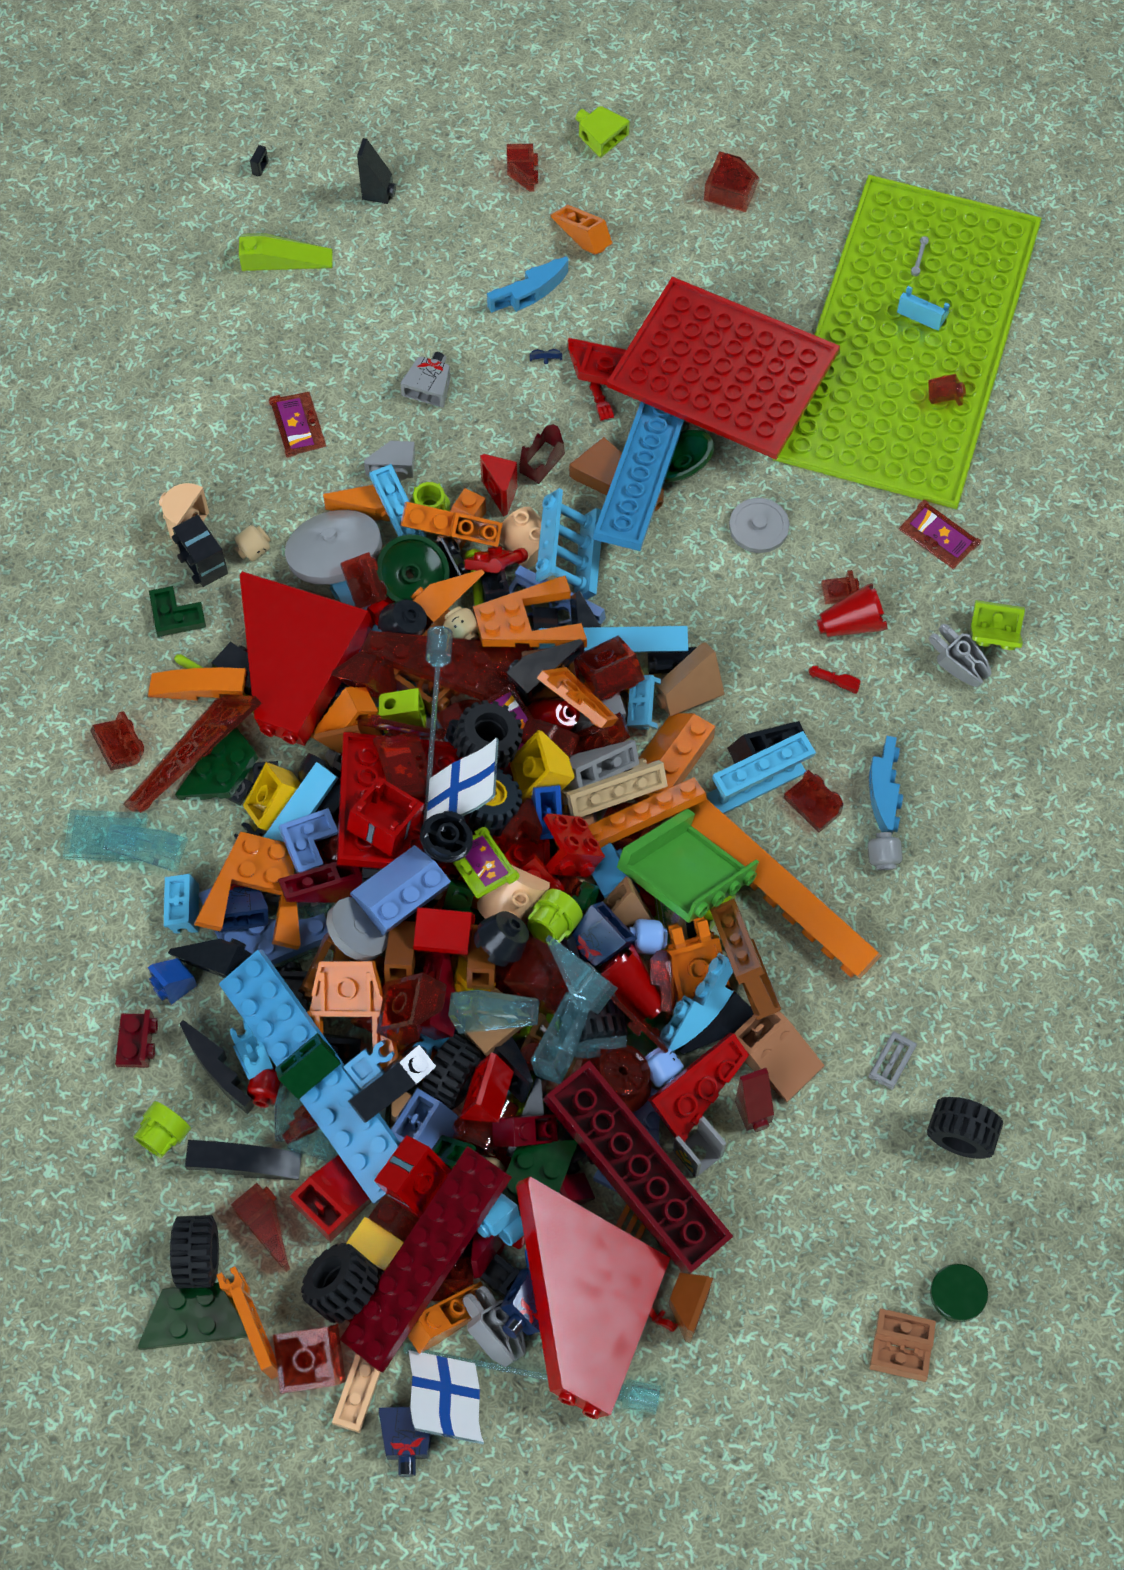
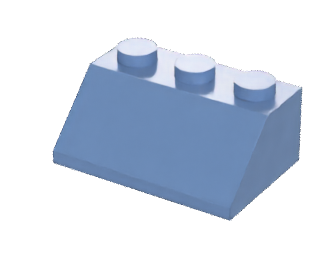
M414 845L350 892V894L384 936L415 913L417 907H423L447 889L451 881L431 857Z

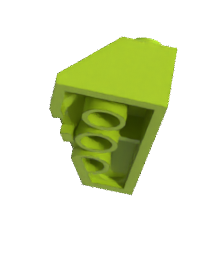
M244 233L239 236V259L242 271L332 268L333 250L331 248L268 233Z

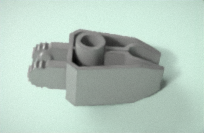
M942 624L939 627V631L950 644L948 645L937 634H932L928 638L931 645L940 653L937 656V663L959 680L974 687L980 686L983 683L981 677L987 679L992 674L988 660L969 634L962 633L959 636L949 625Z
M481 1286L476 1290V1297L470 1293L463 1298V1304L472 1318L468 1322L467 1330L491 1359L507 1367L526 1354L524 1335L521 1331L517 1338L513 1339L503 1331L502 1327L510 1318L501 1309L503 1300L497 1302L492 1293H490V1290L486 1286Z

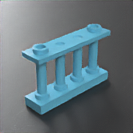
M558 488L546 495L542 502L543 512L535 581L541 582L552 575L557 578L566 576L567 582L574 586V593L580 590L584 599L587 600L597 595L601 541L593 540V533L601 510L595 508L585 515L562 504L563 490ZM561 514L580 523V534L560 524ZM561 535L578 544V555L559 546L558 536ZM559 556L575 564L576 576L557 567L556 557Z
M803 731L713 774L712 780L717 789L706 793L707 799L725 814L805 775L806 770L801 762L814 757L816 752Z

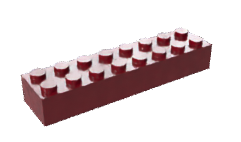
M590 1060L543 1098L544 1103L682 1273H692L734 1237Z

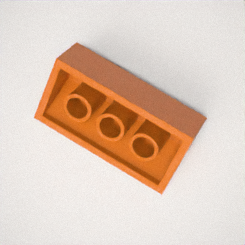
M694 713L669 715L638 758L646 759L647 764L657 760L663 762L668 787L634 798V800L641 802L682 783L714 739L715 725Z

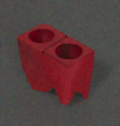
M554 424L547 425L541 435L539 433L536 434L530 448L522 447L519 473L538 484L541 483L565 454L564 442L558 426ZM545 442L553 446L554 448L546 465L541 464L538 468L533 469L528 464Z

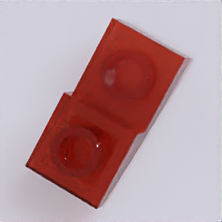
M528 717L523 728L521 744H525L540 730L569 759L571 758L579 741V735L555 724Z

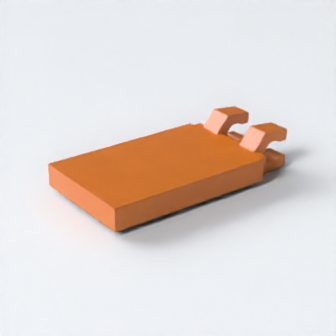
M704 916L693 920L697 936L686 940L684 939L682 927L678 923L667 925L672 944L667 945L666 953L678 1002L682 1000L684 995L693 1000L697 986L708 973L709 964L717 957L718 953L723 954L720 939L717 935H714V932H710L708 921L704 919Z
M234 1266L230 1268L231 1273L234 1275L232 1283L228 1278H225L222 1272L217 1274L220 1289L233 1298L261 1371L269 1378L274 1379L282 1375V1372L250 1296V1287L243 1274L239 1273L238 1269Z

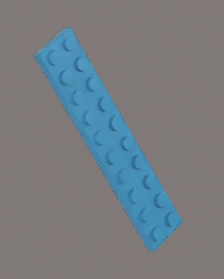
M640 402L596 524L593 540L641 551L685 420Z
M263 950L255 951L219 983L258 1041L263 1043L267 1054L276 1066H279L316 1033L331 1047ZM335 1054L341 1064L302 1096L300 1100L369 1199L375 1204L381 1201L387 1194L374 1180L396 1151L400 1142L379 1113L364 1123L349 1104L348 1100L361 1088L343 1068L344 1063Z

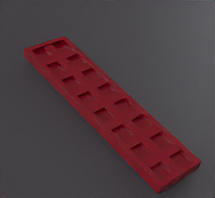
M467 1146L375 1286L376 1290L371 1295L370 1301L355 1315L339 1340L377 1371L384 1373L512 1177Z

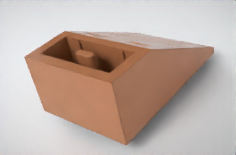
M780 1011L760 1020H756L753 1015L734 1033L749 1054L744 1062L753 1071L767 1068L770 1087L786 1102L791 1100L825 1066L792 1023Z

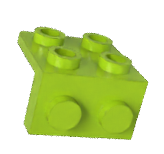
M975 600L970 624L972 640L976 641L977 645L985 647L996 644L1001 645V648L1005 650L1022 648L1023 641L1020 633L1025 608Z

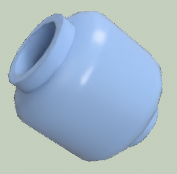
M637 919L633 927H628L637 938L632 945L638 953L656 955L661 949L666 948L668 931L660 921Z
M662 1046L656 1048L644 1058L646 1062L643 1070L656 1087L668 1084L684 1069L682 1062L674 1051L669 1048L663 1049Z

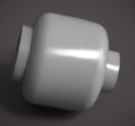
M891 832L876 833V838L868 842L869 863L872 866H876V870L897 869V865L903 860L901 840L897 837H892Z

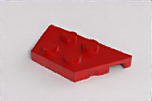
M568 338L567 348L577 378L602 385H607L609 377L626 349Z

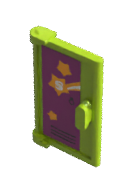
M486 827L474 831L473 844L469 853L464 858L453 862L476 898L486 895L507 882L511 884L520 877L517 870L512 867L495 843Z

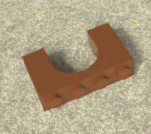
M403 921L389 931L384 962L385 984L412 985L416 962L423 955L429 953V951L413 950L416 922ZM474 925L468 955L458 954L467 961V989L494 990L496 965L487 960L490 956L481 946L477 949L474 942V933L477 931L478 925Z

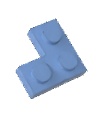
M329 808L279 825L280 833L297 873L323 866V861L315 842L338 833Z

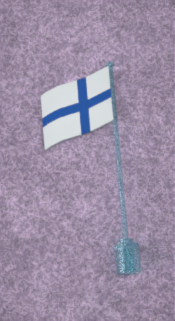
M444 626L431 627L427 632L425 659L435 667L423 823L430 816L443 813L444 811H453L464 816L488 803L495 797L498 738H495L479 751L450 764L432 777L440 667L451 662L453 632Z
M406 1344L403 1348L406 1355L409 1353L412 1390L410 1411L415 1431L484 1445L479 1426L480 1388L476 1366L548 1381L547 1374L508 1366L504 1367L498 1364L429 1350L419 1354L414 1347H410V1344ZM627 1379L626 1384H623L617 1401L622 1402V1408L656 1415L661 1385Z

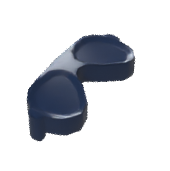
M536 349L529 354L530 361L532 359L544 358V364H548V358L562 360V352L558 349L548 351Z

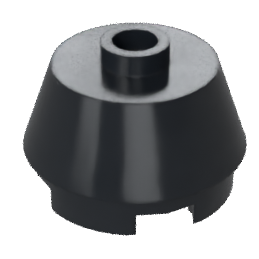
M397 601L388 604L382 609L378 620V630L381 628L382 634L386 637L385 642L396 649H404L405 647H410L425 632L427 616L424 609L415 601Z
M444 811L443 813L430 816L423 823L420 830V841L425 854L436 863L449 864L464 858L469 853L473 844V835L463 816L453 811Z
M507 911L499 912L482 920L478 924L477 931L474 933V942L477 949L481 946L490 956L487 960L501 967H506L511 962L519 961L529 939V931L524 922L513 913Z

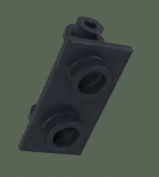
M451 537L441 538V541L436 544L444 552L450 565L449 579L471 573V570L465 569V562L460 555L461 550L458 543L452 540Z
M688 647L687 652L647 653L649 675L671 672L697 647Z

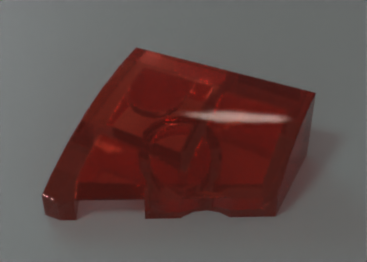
M659 950L650 959V985L659 986L661 1011L672 1012L676 1003L672 956L665 950Z

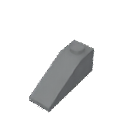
M635 740L570 756L569 759L575 778L565 788L574 790L620 774L639 765Z

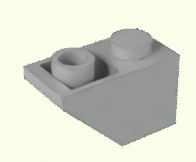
M389 441L365 459L366 475L369 476V472L392 464L399 480H404L407 477L413 478L415 443L409 441Z

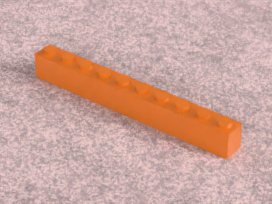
M708 799L688 808L695 813L691 826L745 867L755 860L759 861L755 871L757 876L749 886L754 891L759 887L765 893L763 899L773 908L778 904L785 911L782 916L792 925L798 922L804 928L801 933L812 943L818 940L823 945L820 950L831 960L835 957L843 963L840 968L852 978L856 975L861 979L882 955Z

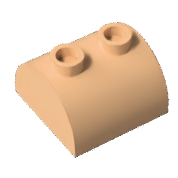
M183 483L176 485L168 490L167 493L164 492L159 500V505L162 506L163 519H165L171 540L174 535L173 527L196 515H199L202 521H204L209 514L204 489L196 484Z
M522 507L511 513L502 522L499 543L506 551L524 548L528 552L527 561L519 564L526 569L537 563L542 518L531 507ZM558 537V545L562 547L563 542Z
M512 865L519 873V879L511 884L507 882L480 897L477 902V908L485 919L499 912L507 911L519 917L527 925L529 921L527 918L534 910L532 909L533 906L549 889L550 883Z

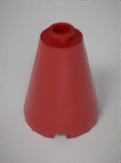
M873 583L865 585L819 614L820 619L816 620L820 634L825 633L827 637L881 632L888 629L887 622H883L882 619L884 611L876 589H873Z
M548 699L534 701L524 710L525 716L535 731H543L557 746L565 740L580 717V712L565 700Z
M630 944L627 946L630 950L625 953L623 951L619 952L598 968L601 973L598 977H595L593 982L611 995L612 993L624 1006L640 1018L645 1019L648 1017L651 1020L662 1011L660 1006L663 1001L636 948Z

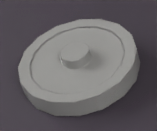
M753 498L738 504L733 510L729 522V530L732 539L741 548L750 552L765 553L771 552L783 544L787 538L790 524L786 512L780 505L769 499Z
M347 897L341 899L328 911L326 919L328 933L334 944L345 955L355 960L370 961L376 959L386 949L389 932L383 936L354 898Z

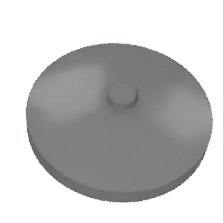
M354 510L329 511L305 521L291 534L286 543L285 557L291 572L305 582L312 584L339 583L361 574L374 563L382 548V537L376 522L364 513Z

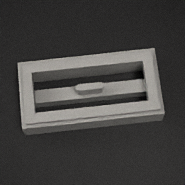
M893 1031L868 1078L874 1079L879 1084L893 1090L917 1043ZM896 1039L897 1041H899V1044L895 1052L893 1053L883 1074H877V1071L879 1070L894 1040ZM904 1045L909 1046L904 1058L902 1059L898 1069L896 1070L892 1080L890 1081L889 1079H887L889 1072L891 1071Z

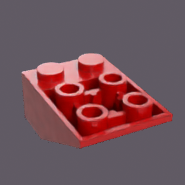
M339 1154L312 1174L289 1196L291 1204L330 1243L372 1202Z

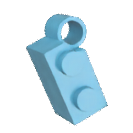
M501 1193L477 1232L484 1238H489L491 1235H499L505 1244L512 1246L524 1236L518 1205Z

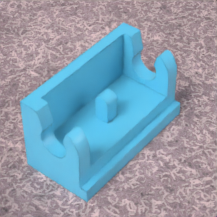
M907 286L906 293L903 292L900 296L897 313L939 331L949 314L950 304L945 302L944 308H941L912 295V287Z
M654 675L630 676L627 726L648 731L649 728L658 729V723L652 722L654 683L661 685L660 678L654 677Z
M190 874L165 877L164 927H168L173 933H180V929H187L190 933L199 932V926L194 925L199 915V883Z
M243 1020L246 1032L243 1035H237L236 1030L231 1028L230 1035L235 1044L233 1046L248 1080H250L263 1070L273 1069V1066L263 1043L258 1041Z

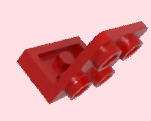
M546 814L543 819L560 848L545 866L548 873L551 875L588 877L591 875L605 855L600 848L599 842L588 828V823L579 816Z

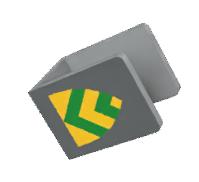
M702 1116L699 1119L696 1133L685 1142L679 1135L674 1139L673 1152L696 1178L723 1157L726 1142L707 1119ZM702 1146L706 1150V1157L700 1161L691 1151L692 1147Z

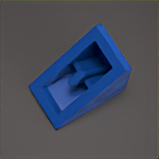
M560 785L533 788L529 813L537 840L554 838L543 818L548 813L562 815Z

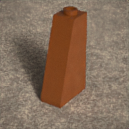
M603 437L569 464V476L573 480L607 496L622 452ZM663 488L654 511H657L663 505Z

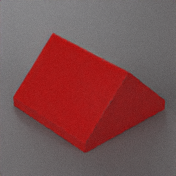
M487 454L480 455L481 482L504 517L509 513L518 488L517 462Z
M417 907L413 950L468 955L475 915L472 912Z
M491 1052L475 1067L460 1118L499 1123L514 1071L497 1054Z

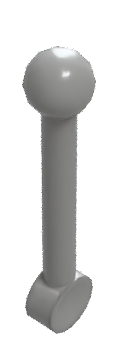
M926 236L920 239L921 246L916 264L911 269L912 276H919L920 274L919 266L925 245L929 242Z

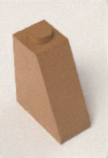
M706 642L700 644L661 680V685L656 684L658 695L655 698L660 709H664L672 716L725 695L716 653Z
M627 876L602 901L627 928L633 927L637 919L655 920L633 882Z

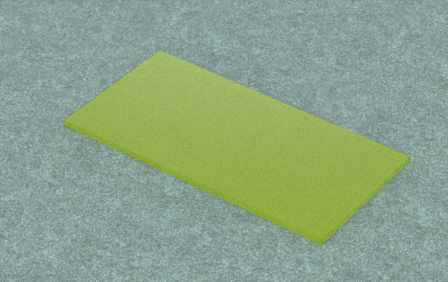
M868 174L814 334L840 345V351L777 460H773L957 509L1042 218ZM926 236L929 242L925 245L919 266L920 274L919 276H912L911 269L916 264L921 246L920 239ZM907 286L912 287V295L941 308H944L945 302L950 304L949 314L939 331L897 313L900 296L903 292L906 293Z

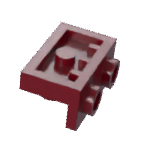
M145 1009L144 1014L121 1013L115 1061L116 1067L149 1068L150 1060H154L155 1043H152V1034H157L158 1019L154 1018L151 1009Z

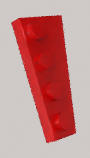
M729 1033L648 1099L674 1138L679 1135L684 1142L687 1140L689 1132L694 1126L698 1125L699 1119L718 1098V1093L726 1083L730 1082L749 1056L734 1033Z

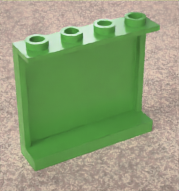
M685 809L624 847L617 868L682 919L690 923L697 917L702 918L713 906L718 907L728 896H734L744 885L749 886L757 876L755 871L759 861L755 860L745 867L693 828L691 824L695 813L690 809Z

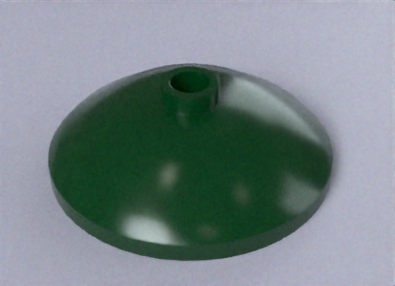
M686 430L680 433L664 482L672 483L685 480L697 474L707 465L714 452V442L708 433L701 430Z
M402 535L391 540L380 552L376 563V577L381 590L393 602L401 600L413 601L410 596L420 587L425 590L430 584L449 579V565L444 552L430 539L420 535ZM407 571L413 574L412 579L406 577Z

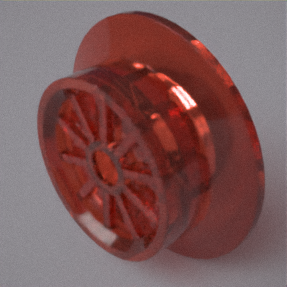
M603 1043L593 1047L584 1056L581 1066L590 1060L632 1113L639 1110L647 1102L652 1087L650 1068L645 1057L637 1049L626 1044Z

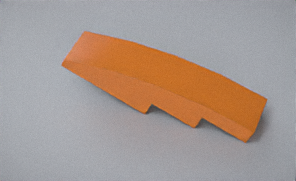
M217 667L179 669L152 673L148 697L198 701V697L221 698V694L244 695L247 671L245 668Z

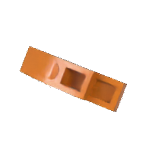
M405 502L400 526L498 547L503 523Z

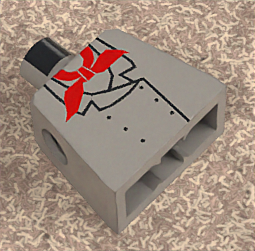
M434 352L431 359L418 357L400 383L402 396L443 408L451 378L450 366L445 363L446 356L440 352Z

